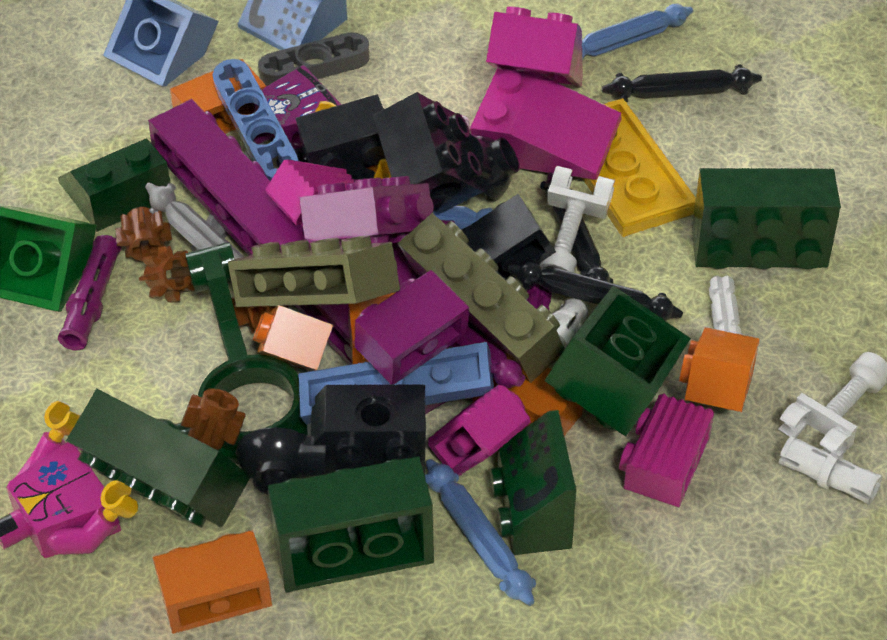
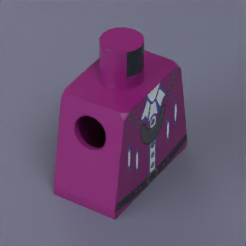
M305 65L298 67L262 89L293 149L302 148L296 117L314 113L321 101H327L336 106L341 105ZM253 103L254 112H256L259 106ZM266 132L261 133L254 138L253 142L258 145L268 140L272 142L275 135Z

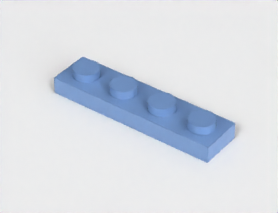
M487 342L447 348L396 384H425V405L483 396L494 388L493 373H491L490 369L492 363ZM369 362L299 373L300 417L305 424H311V409L315 405V396L325 385L391 384Z

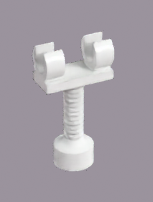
M556 166L548 189L547 205L566 209L554 246L556 253L539 263L542 269L558 268L574 273L577 261L570 253L582 215L587 214L603 219L606 218L614 192L613 185L615 180L599 176L594 193L591 195L571 190V174L573 169Z
M863 353L850 367L852 379L826 407L801 393L797 397L796 402L790 404L783 412L779 420L783 421L784 424L778 430L789 437H797L808 424L825 435L820 443L824 447L822 450L829 453L835 450L844 455L846 450L854 443L857 426L842 417L866 391L876 393L886 385L887 362L875 353Z

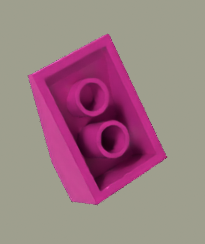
M507 6L506 13L494 11L486 62L496 70L501 68L532 72L560 84L581 87L583 81L582 29L577 23H572L573 16L549 12L547 19L531 17V10Z
M497 68L471 124L470 131L472 135L486 136L494 140L500 137L505 138L517 155L520 169L554 173L556 166L573 169L571 176L597 180L622 117L621 112L537 73Z

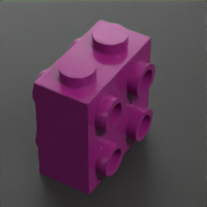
M409 176L355 180L354 183L346 184V189L345 183L317 186L318 195L300 197L304 240H308L309 243L322 239L339 238V243L342 245L341 241L344 239L370 235L371 243L400 242L433 213L429 183L410 185Z

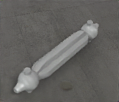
M152 183L146 184L145 188L150 196L149 201L152 206L149 211L152 214L157 211L165 212L169 223L198 250L228 242L188 204L176 201L175 185L172 183H168L167 186H157ZM231 245L235 259L244 257Z

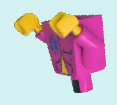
M60 401L53 402L45 411V423L51 428V431L43 433L29 459L16 477L9 481L6 486L13 512L0 518V545L4 550L30 537L44 558L57 554H91L108 536L121 531L119 516L131 518L138 511L137 501L128 496L132 491L129 486L115 480L104 487L91 467L78 460L81 454L79 450L69 442L65 443L63 440L64 436L70 435L80 415L70 411V406Z

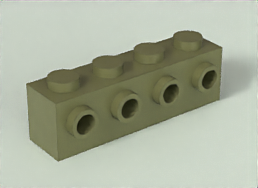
M431 213L398 242L410 267L419 277L432 270L469 306L468 323L503 351L507 359L516 361L522 369V374L531 383L555 362L565 350L557 332L560 323L545 306L540 305L536 309L527 301L529 298L528 293L516 279L510 276L504 280L496 272L499 269L497 264L483 249L480 248L474 252L467 245L469 242L468 238L454 222L450 221L445 225L438 217Z
M370 235L344 239L341 241L342 245L339 243V238H328L311 242L310 246L308 240H298L281 245L279 242H270L252 246L253 255L227 261L236 307L356 304L400 291L397 263L394 258L392 242L371 243Z

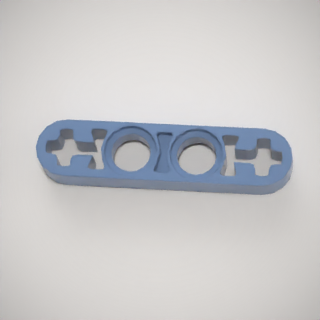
M229 59L219 63L212 75L217 94L252 160L261 165L266 177L271 181L278 170L274 169L272 159L278 156L280 163L288 159L298 161L297 154L247 64L238 59ZM234 77L236 81H239L241 89L235 92L229 78ZM254 103L259 106V109L250 115H242L237 112L244 104ZM266 132L275 135L274 140L269 144L258 145L253 142L254 138L261 133Z

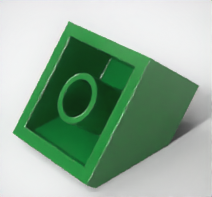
M0 206V298L58 312L62 311L81 279L92 251L97 224L21 207Z

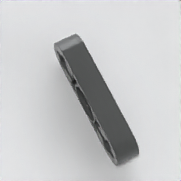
M349 32L268 53L258 61L259 78L267 87L303 65L317 79L361 68L370 59L369 41L360 33ZM312 58L324 60L318 64L305 63V61Z

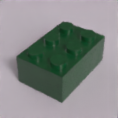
M700 168L692 224L696 267H712L715 269L727 267H756L759 269L828 268L841 208L834 169Z
M613 285L574 335L544 381L553 386L558 395L563 399L576 402L592 413L602 426L610 430H616L626 437L657 394L691 338Z
M97 388L66 440L82 451L78 457V460L97 470L98 473L112 481L118 480L142 497L161 507H167L176 512L178 516L200 528L203 527L206 520L222 528L250 479L244 473V470L220 451Z
M419 456L403 460L392 459L382 464L356 469H340L334 473L303 479L293 478L282 483L268 485L274 539L285 593L434 563L433 504Z

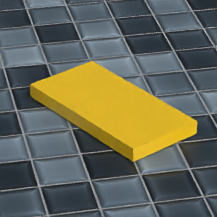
M622 98L605 103L604 105L621 112L622 117L599 174L601 177L615 180L613 185L614 192L607 216L622 237L694 215L696 197L626 101ZM582 178L593 194L597 180Z

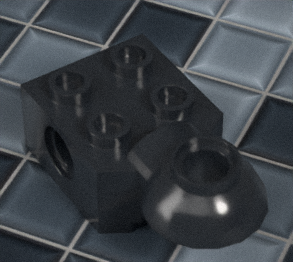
M418 92L373 115L391 177L409 176L410 185L429 183L433 211L437 213H442L482 192L492 200H499L508 189L512 175L520 169L517 155L505 138L500 137L494 140L486 136L470 134L465 119L459 113H454L439 102L433 101Z
M425 384L325 385L315 396V405L311 409V436H306L287 428L271 427L258 429L245 435L238 442L236 448L237 460L244 473L253 480L254 487L266 495H269L268 485L282 483L293 478L303 479L334 473L340 469H356L382 464L392 459L403 460L419 456L425 475Z

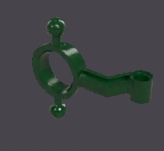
M230 242L185 253L195 293L205 290L210 292L228 361L220 364L207 375L200 386L198 396L202 398L203 393L208 389H220L229 393L235 388L251 383H268L279 386L294 399L290 411L282 419L265 428H287L307 436V424L300 417L299 375L292 366L281 359L268 355L247 354L228 284H232L227 261L235 259ZM158 419L187 435L190 428L181 426V422L175 424L168 419ZM240 431L234 445L225 441L223 447L218 449V451L235 464H239L236 457L237 444L245 435L253 431Z

